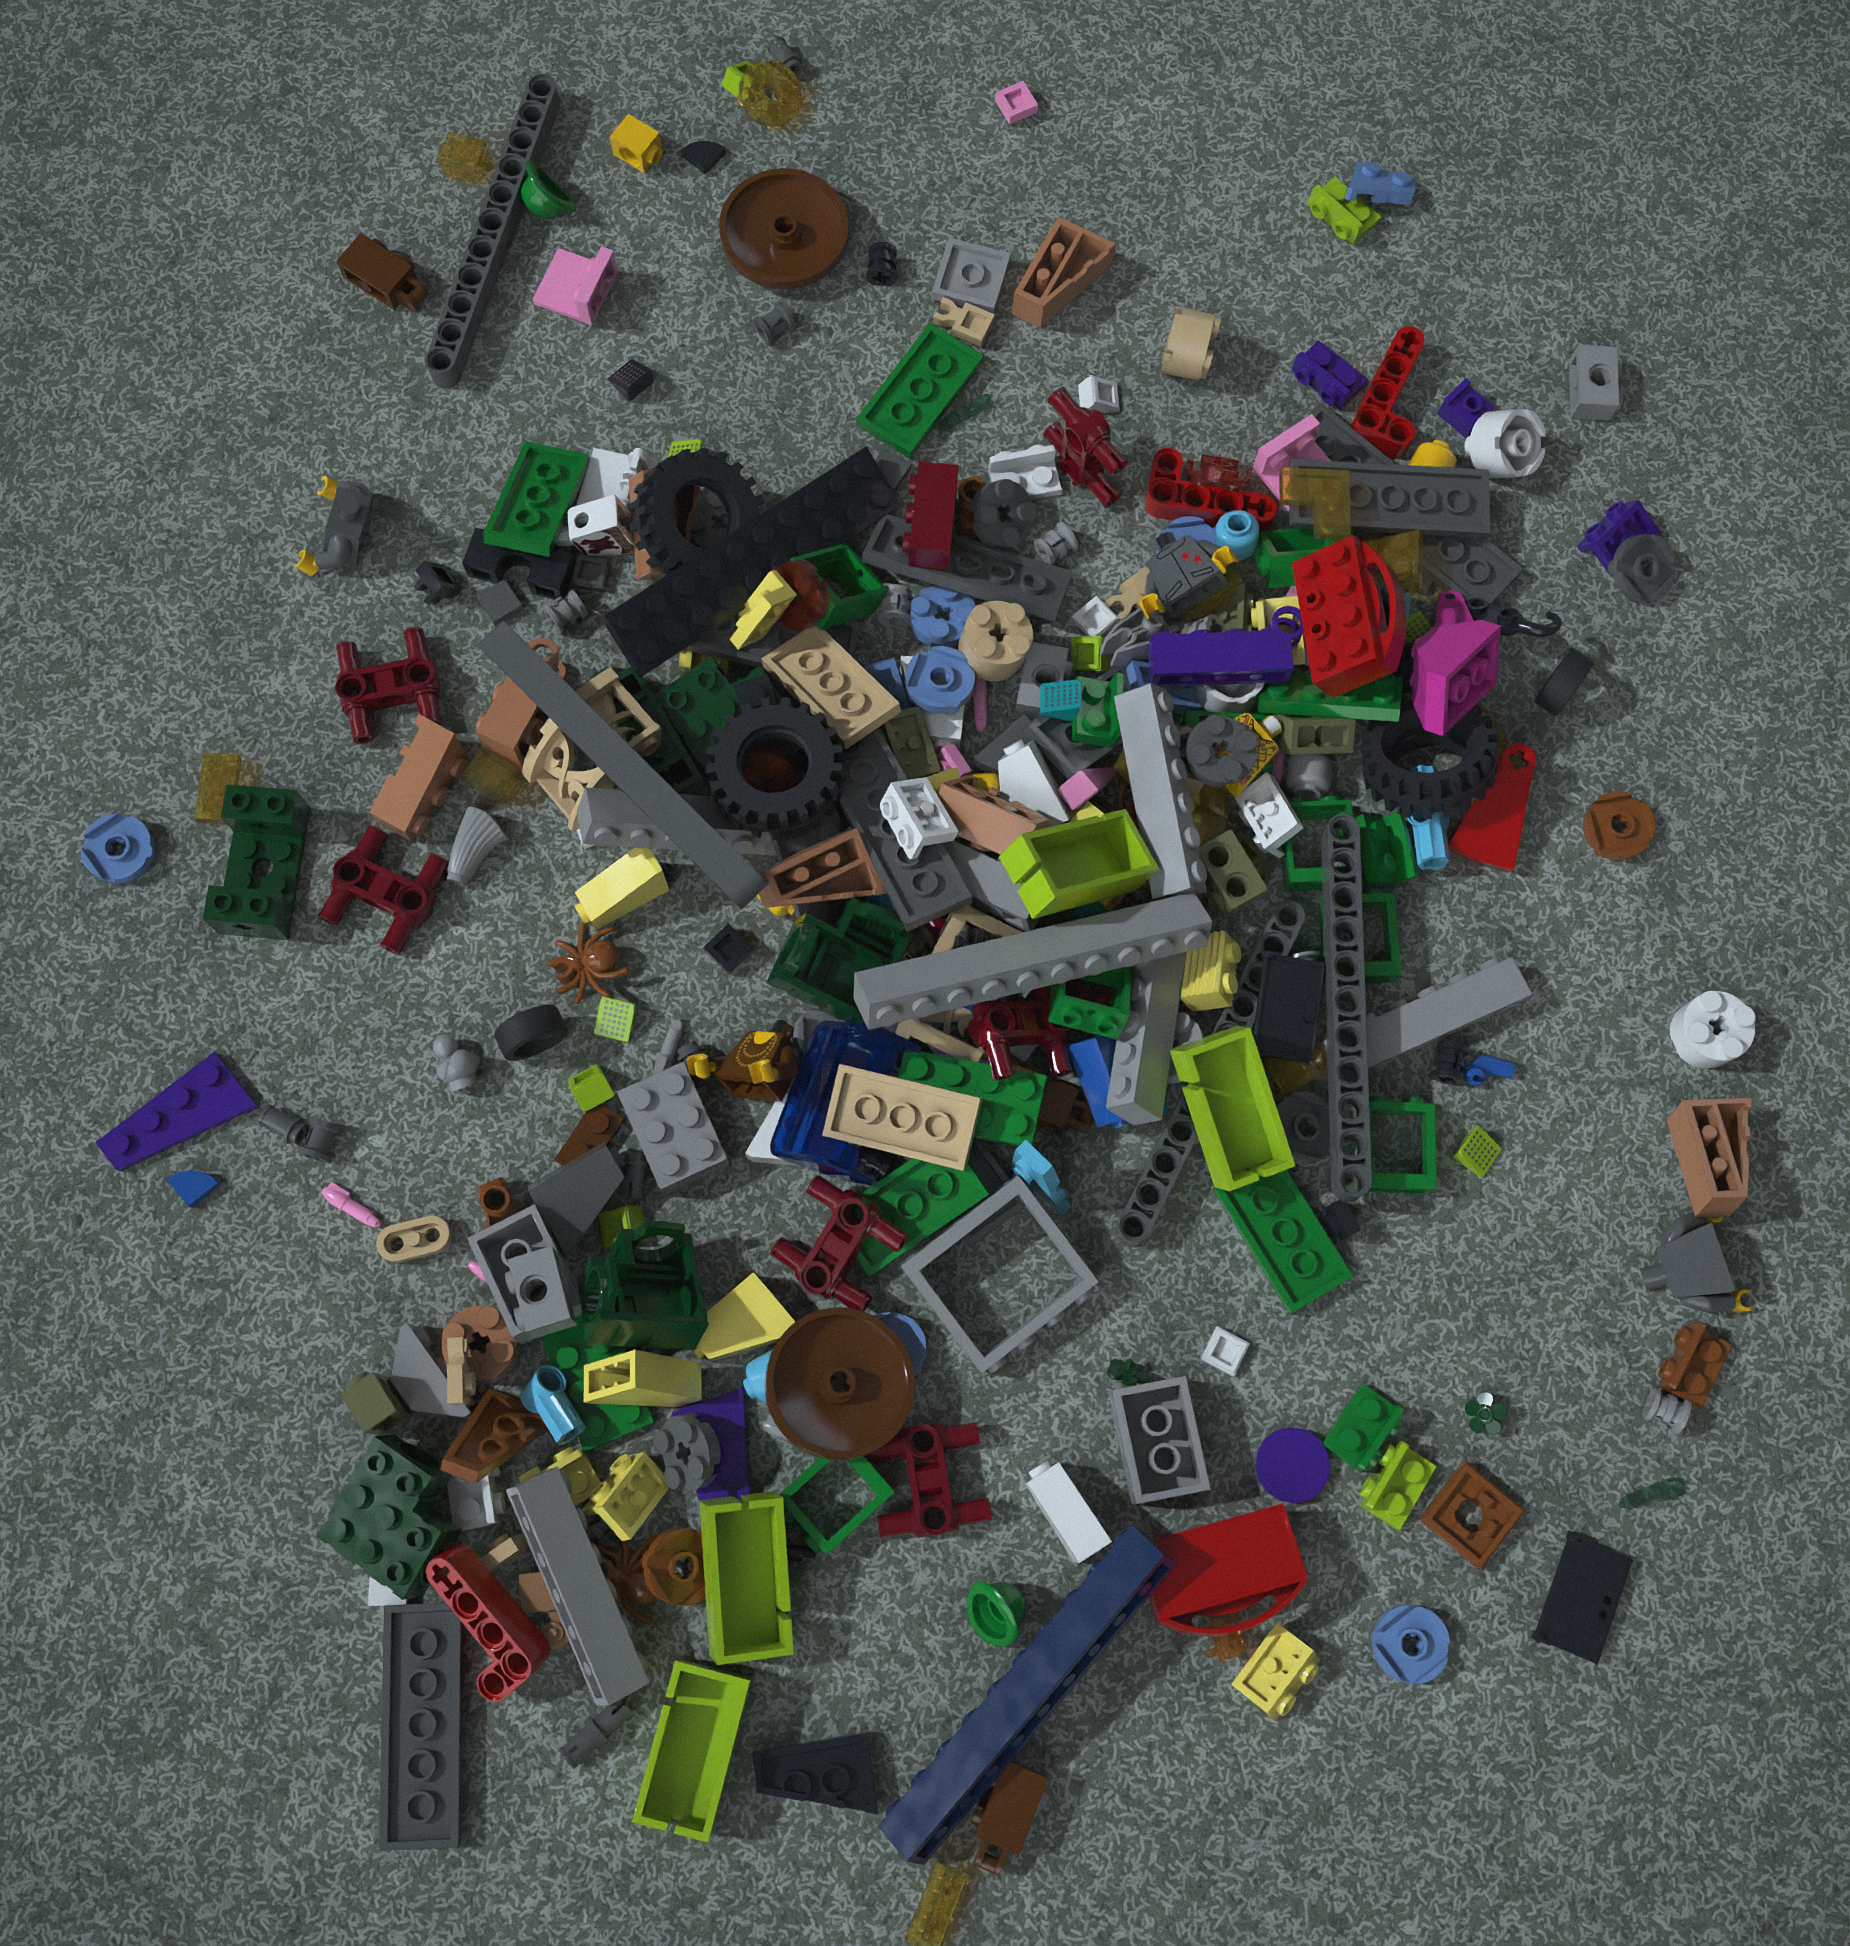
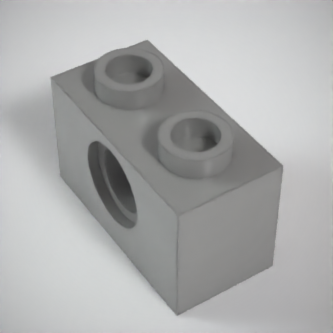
M1577 346L1569 360L1571 419L1610 421L1616 410L1621 408L1623 391L1619 389L1618 380L1622 373V361L1618 360L1617 347Z
M1032 642L1024 662L1015 709L1016 716L1025 714L1028 718L1032 719L1041 717L1040 685L1037 683L1038 680L1047 679L1051 682L1070 680L1073 662L1067 661L1069 648Z
M553 1246L507 1259L510 1271L505 1272V1279L510 1293H516L519 1307L514 1308V1315L520 1331L525 1329V1332L534 1339L577 1325L560 1256ZM540 1285L547 1286L546 1296L542 1300L537 1302L531 1301L530 1296L534 1288Z

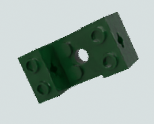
M632 667L618 673L619 682L650 718L662 728L658 749L652 755L643 757V759L678 794L710 796L701 774L643 677L638 678ZM615 697L613 701L616 714L627 711ZM633 717L617 724V728L629 727L636 729L626 735L627 742L636 733L644 731Z
M226 784L221 819L233 830L225 881L224 886L208 885L203 920L218 934L289 940L311 809L297 790ZM261 861H270L273 865L271 873L265 877L256 876L255 868L257 864Z

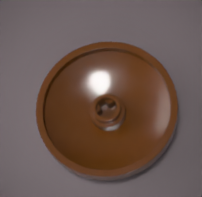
M780 168L755 174L741 182L730 193L720 214L719 231L721 245L726 258L742 276L764 287L794 289L817 282L837 266L848 244L849 222L842 199L826 181L805 171Z
M837 1307L812 1312L793 1323L783 1333L769 1356L765 1371L764 1389L767 1406L775 1424L792 1444L802 1451L822 1459L844 1461L858 1459L879 1450L899 1432L912 1408L915 1394V1375L906 1347L888 1325L866 1312Z

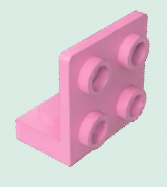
M601 246L596 258L588 259L564 249H558L533 297L534 304L592 326L618 274L614 251Z
M1310 414L1260 447L1253 465V470L1288 512L1290 461L1292 459L1331 461L1315 442V436L1320 423L1313 414Z

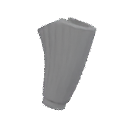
M467 807L451 850L447 869V881L466 887L468 881L471 880L490 851L508 839L504 829L497 818L492 816L491 812L476 807Z

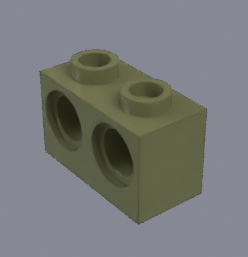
M1274 714V717L1282 727V732L1272 740L1282 752L1290 755L1353 753L1356 719Z
M1232 829L1198 847L1200 859L1207 871L1205 885L1210 891L1208 892V898L1215 910H1221L1225 917L1258 900L1268 890ZM1212 853L1220 855L1224 860V866L1216 867L1212 865L1208 855ZM1229 883L1237 884L1242 890V896L1234 897L1230 895L1226 885Z
M367 1371L352 1378L347 1383L349 1388L340 1393L363 1433L381 1436L412 1415L398 1390L391 1382L390 1377L374 1372L368 1374Z

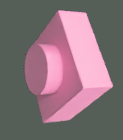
M1024 80L995 94V101L1009 125L1036 114L1038 111V104Z
M954 743L943 746L936 755L941 769L940 772L957 767L960 777L969 775L972 771Z

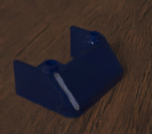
M827 1020L820 1022L810 1035L799 1065V1074L793 1080L770 1143L772 1155L841 1181L872 1186L874 1179L857 1171L859 1166L857 1148L846 1141L822 1136L839 1064L886 1075L894 1069L898 1052L920 1054L922 1047L884 1027L868 1030L865 1023Z

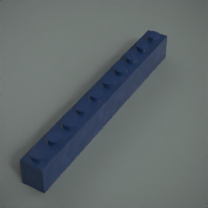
M1131 1525L1129 1529L1123 1530L1117 1535L1113 1541V1548L1103 1559L1096 1561L1091 1566L1086 1580L1078 1589L1072 1590L1065 1597L1062 1603L1063 1607L1054 1618L1042 1624L1037 1633L1038 1637L1028 1648L1016 1655L1012 1662V1668L1003 1678L998 1679L990 1686L985 1700L978 1708L971 1710L964 1717L962 1727L953 1738L941 1744L936 1752L937 1757L932 1763L914 1776L911 1781V1788L901 1799L896 1800L888 1807L885 1813L886 1817L878 1827L907 1862L920 1865L927 1863L1177 1565L1145 1532Z

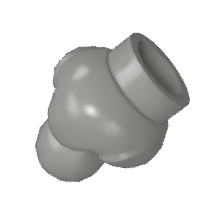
M443 1034L438 1036L433 1043L435 1055L443 1059L436 1069L438 1077L442 1081L449 1083L452 1092L479 1082L476 1074L480 1065L478 1055L467 1050H458V1042L451 1035Z

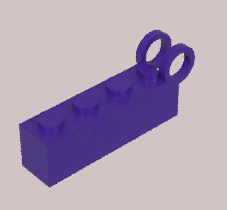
M1293 606L1279 608L1273 614L1269 626L1260 631L1245 632L1244 629L1233 628L1225 632L1211 633L1209 630L1201 629L1195 630L1190 634L1162 631L1156 635H1151L1147 648L1150 683L1159 687L1288 682L1294 669L1292 650L1298 645L1301 635L1304 633L1300 610ZM1283 614H1292L1298 618L1300 627L1290 618L1278 617ZM1278 626H1289L1294 633L1283 632Z

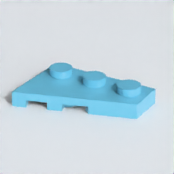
M1025 1140L1015 1150L1010 1166L1014 1171L1011 1176L1018 1175L1028 1188L1031 1187L1062 1216L1071 1205L1064 1199L1066 1197L1064 1190L1058 1186L1060 1180L1055 1169L1048 1160Z

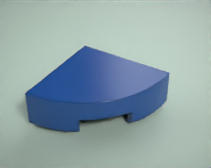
M194 1170L179 1172L167 1179L184 1202L191 1208L221 1185L214 1177Z

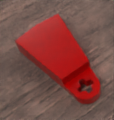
M1515 743L1500 753L1498 757V773H1495L1493 788L1486 787V797L1482 801L1476 798L1472 799V808L1463 813L1448 839L1449 851L1476 864L1506 872L1514 870L1533 771L1536 765L1535 753L1529 746ZM1520 753L1522 754L1521 760L1526 764L1514 770L1512 769L1513 763L1508 758Z

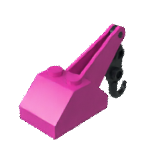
M1446 590L1438 595L1435 626L1415 641L1411 651V656L1414 658L1413 673L1410 679L1412 703L1424 730L1444 736L1497 684L1500 635L1511 636L1519 632L1534 637H1547L1560 630L1562 626L1561 618L1555 613L1547 612L1546 617L1552 620V623L1546 625L1528 621L1517 609L1512 607L1503 608L1496 606L1482 598H1472L1465 602L1462 594L1458 591Z

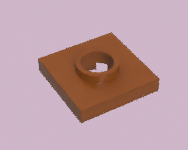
M1462 1461L1418 1520L1477 1570H1481L1525 1510L1468 1462ZM1465 1501L1476 1503L1482 1511L1480 1525L1471 1530L1463 1528L1455 1518V1511Z

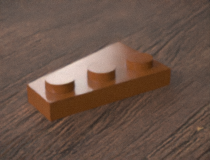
M489 1388L443 1457L440 1470L477 1483L549 1429L541 1416L527 1410L521 1400Z

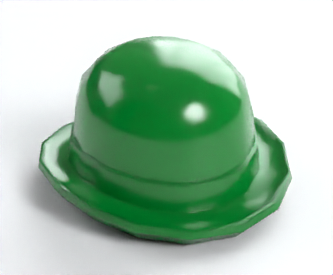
M526 162L528 177L521 187V198L526 207L542 219H552L561 211L576 212V204L571 197L540 166L534 162Z
M977 1581L971 1585L968 1592L966 1610L970 1624L982 1640L996 1647H1009L1017 1641L1019 1626L1026 1615V1603L1020 1591L1010 1583L996 1582L990 1585L984 1581Z

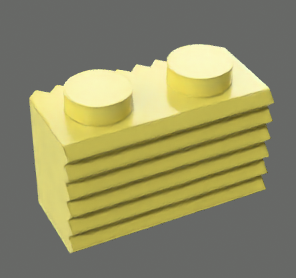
M1220 930V932L1214 931L1210 933L1207 947L1186 952L1180 999L1192 1012L1233 1005V994L1238 990L1235 969H1237L1236 963L1241 961V949L1239 944L1226 931Z

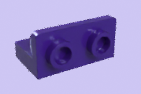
M1319 340L1306 353L1301 351L1296 356L1291 370L1301 384L1310 385L1319 392L1321 399L1326 404L1335 405L1340 410L1349 403L1368 381L1367 378Z
M1639 500L1626 503L1619 501L1610 506L1605 511L1606 516L1601 522L1591 526L1584 533L1585 538L1577 545L1581 552L1592 550L1608 574L1609 562L1614 559L1617 548L1624 540L1641 534L1657 535L1660 531Z

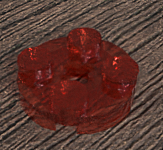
M1202 454L1201 461H1194V455H1189L1185 471L1191 475L1190 482L1193 484L1210 486L1211 482L1224 484V489L1241 492L1245 484L1251 483L1254 468L1246 464V469L1244 470L1238 468V460Z
M805 560L789 561L772 568L771 571L776 570L796 593L797 590V593L802 597V600L798 601L796 596L778 618L777 622L781 621L784 626L794 631H803L817 626L818 620L824 619L829 606V593L825 580L819 581L818 576L815 574V571L819 570L812 563Z

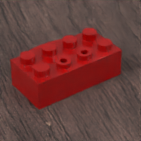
M1350 535L1292 562L1313 684L1334 698L1396 672L1405 641L1406 605L1402 586L1391 565L1354 535ZM1375 565L1380 569L1388 589L1390 602L1388 628Z
M1284 1503L1153 1539L1177 1565L1149 1597L1150 1605L1157 1626L1161 1625L1180 1633L1213 1637L1236 1634L1252 1629L1278 1614L1296 1597L1308 1581ZM1267 1596H1273L1276 1599L1275 1606L1268 1611L1240 1624L1206 1628L1196 1627L1192 1623V1618L1195 1616L1213 1617L1229 1615L1245 1610Z

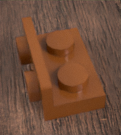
M1701 1321L1690 1323L1688 1326L1683 1325L1679 1329L1673 1342L1677 1345L1673 1357L1666 1358L1658 1372V1376L1662 1379L1657 1387L1668 1394L1676 1396L1682 1402L1685 1399L1690 1400L1692 1407L1696 1410L1702 1409L1732 1347L1730 1343L1706 1331V1324Z

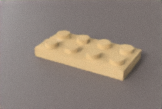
M815 624L761 658L763 667L800 704L802 702L809 704L811 713L815 716L819 712L826 716L828 727L834 726L838 734L839 744L845 750L901 712L900 703L825 630H820Z
M839 1064L822 1136L966 1171L983 1098Z

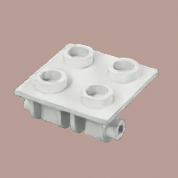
M593 448L576 506L615 494L629 510V478L641 470H651L658 465V462L648 460L646 451L640 448H635L629 455Z

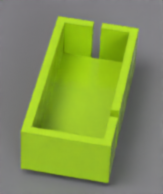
M1126 809L1103 814L1100 818L1093 816L1020 834L999 856L1013 884H1020L1021 888L1017 892L1032 919L1136 891L1160 870Z
M1234 1026L1170 1050L1179 1081L1188 1082V1086L1183 1087L1182 1090L1214 1187L1232 1191L1258 1181V1175L1268 1177L1296 1166L1250 1027Z
M772 1491L741 1495V1502L734 1496L699 1500L709 1656L717 1665L794 1655L792 1619L784 1613L791 1611L783 1497Z
M681 1658L675 1660L665 1697H676L675 1703L667 1701L663 1704L634 1811L633 1823L667 1831L674 1818L679 1820L674 1834L709 1842L715 1827L753 1677Z

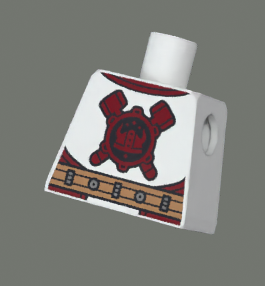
M615 494L571 507L568 510V526H563L556 542L558 546L564 548L575 545L583 555L597 557L634 553L633 532L630 530V523H632L631 513Z

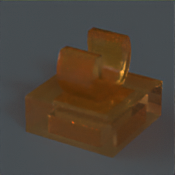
M1235 1613L1220 1616L1209 1622L1205 1627H1226L1236 1625L1238 1622ZM1240 1632L1226 1636H1213L1214 1648H1210L1203 1653L1204 1657L1207 1658L1218 1655L1219 1661L1222 1662L1234 1659L1245 1652L1246 1647Z

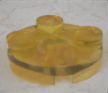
M775 60L761 63L758 61L753 63L743 74L739 83L737 101L754 121L773 130L789 123L796 116L802 104V94L799 97L798 79L785 64ZM770 87L774 89L773 96L777 100L769 99L765 95L764 89L768 90Z

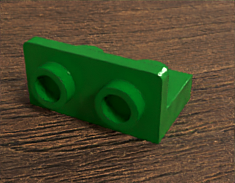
M1116 672L1110 682L1077 676L1075 680H1081V708L1072 722V741L1112 748L1119 736H1121L1114 696L1128 692L1127 687L1123 686V673Z
M1397 811L1382 818L1366 814L1355 817L1360 828V853L1368 884L1393 887L1418 877L1419 872L1406 820L1402 812Z
M1362 1383L1321 1443L1328 1451L1354 1470L1364 1471L1366 1467L1372 1469L1383 1454L1380 1446L1388 1436L1392 1439L1401 1428L1404 1420L1400 1416L1405 1409L1400 1405L1391 1404Z

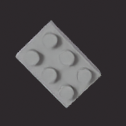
M684 1062L617 1091L664 1196L730 1166Z
M535 1204L467 1238L510 1334L519 1344L523 1345L533 1340V1338L525 1332V1329L519 1330L515 1319L514 1308L519 1307L516 1293L511 1294L506 1283L505 1272L510 1271L507 1259L553 1246L560 1256L575 1317L582 1314L578 1286L550 1227ZM540 1285L534 1288L530 1296L531 1301L537 1302L542 1300L546 1296L547 1286Z
M1186 1376L1115 1389L1108 1393L1131 1505L1211 1490Z

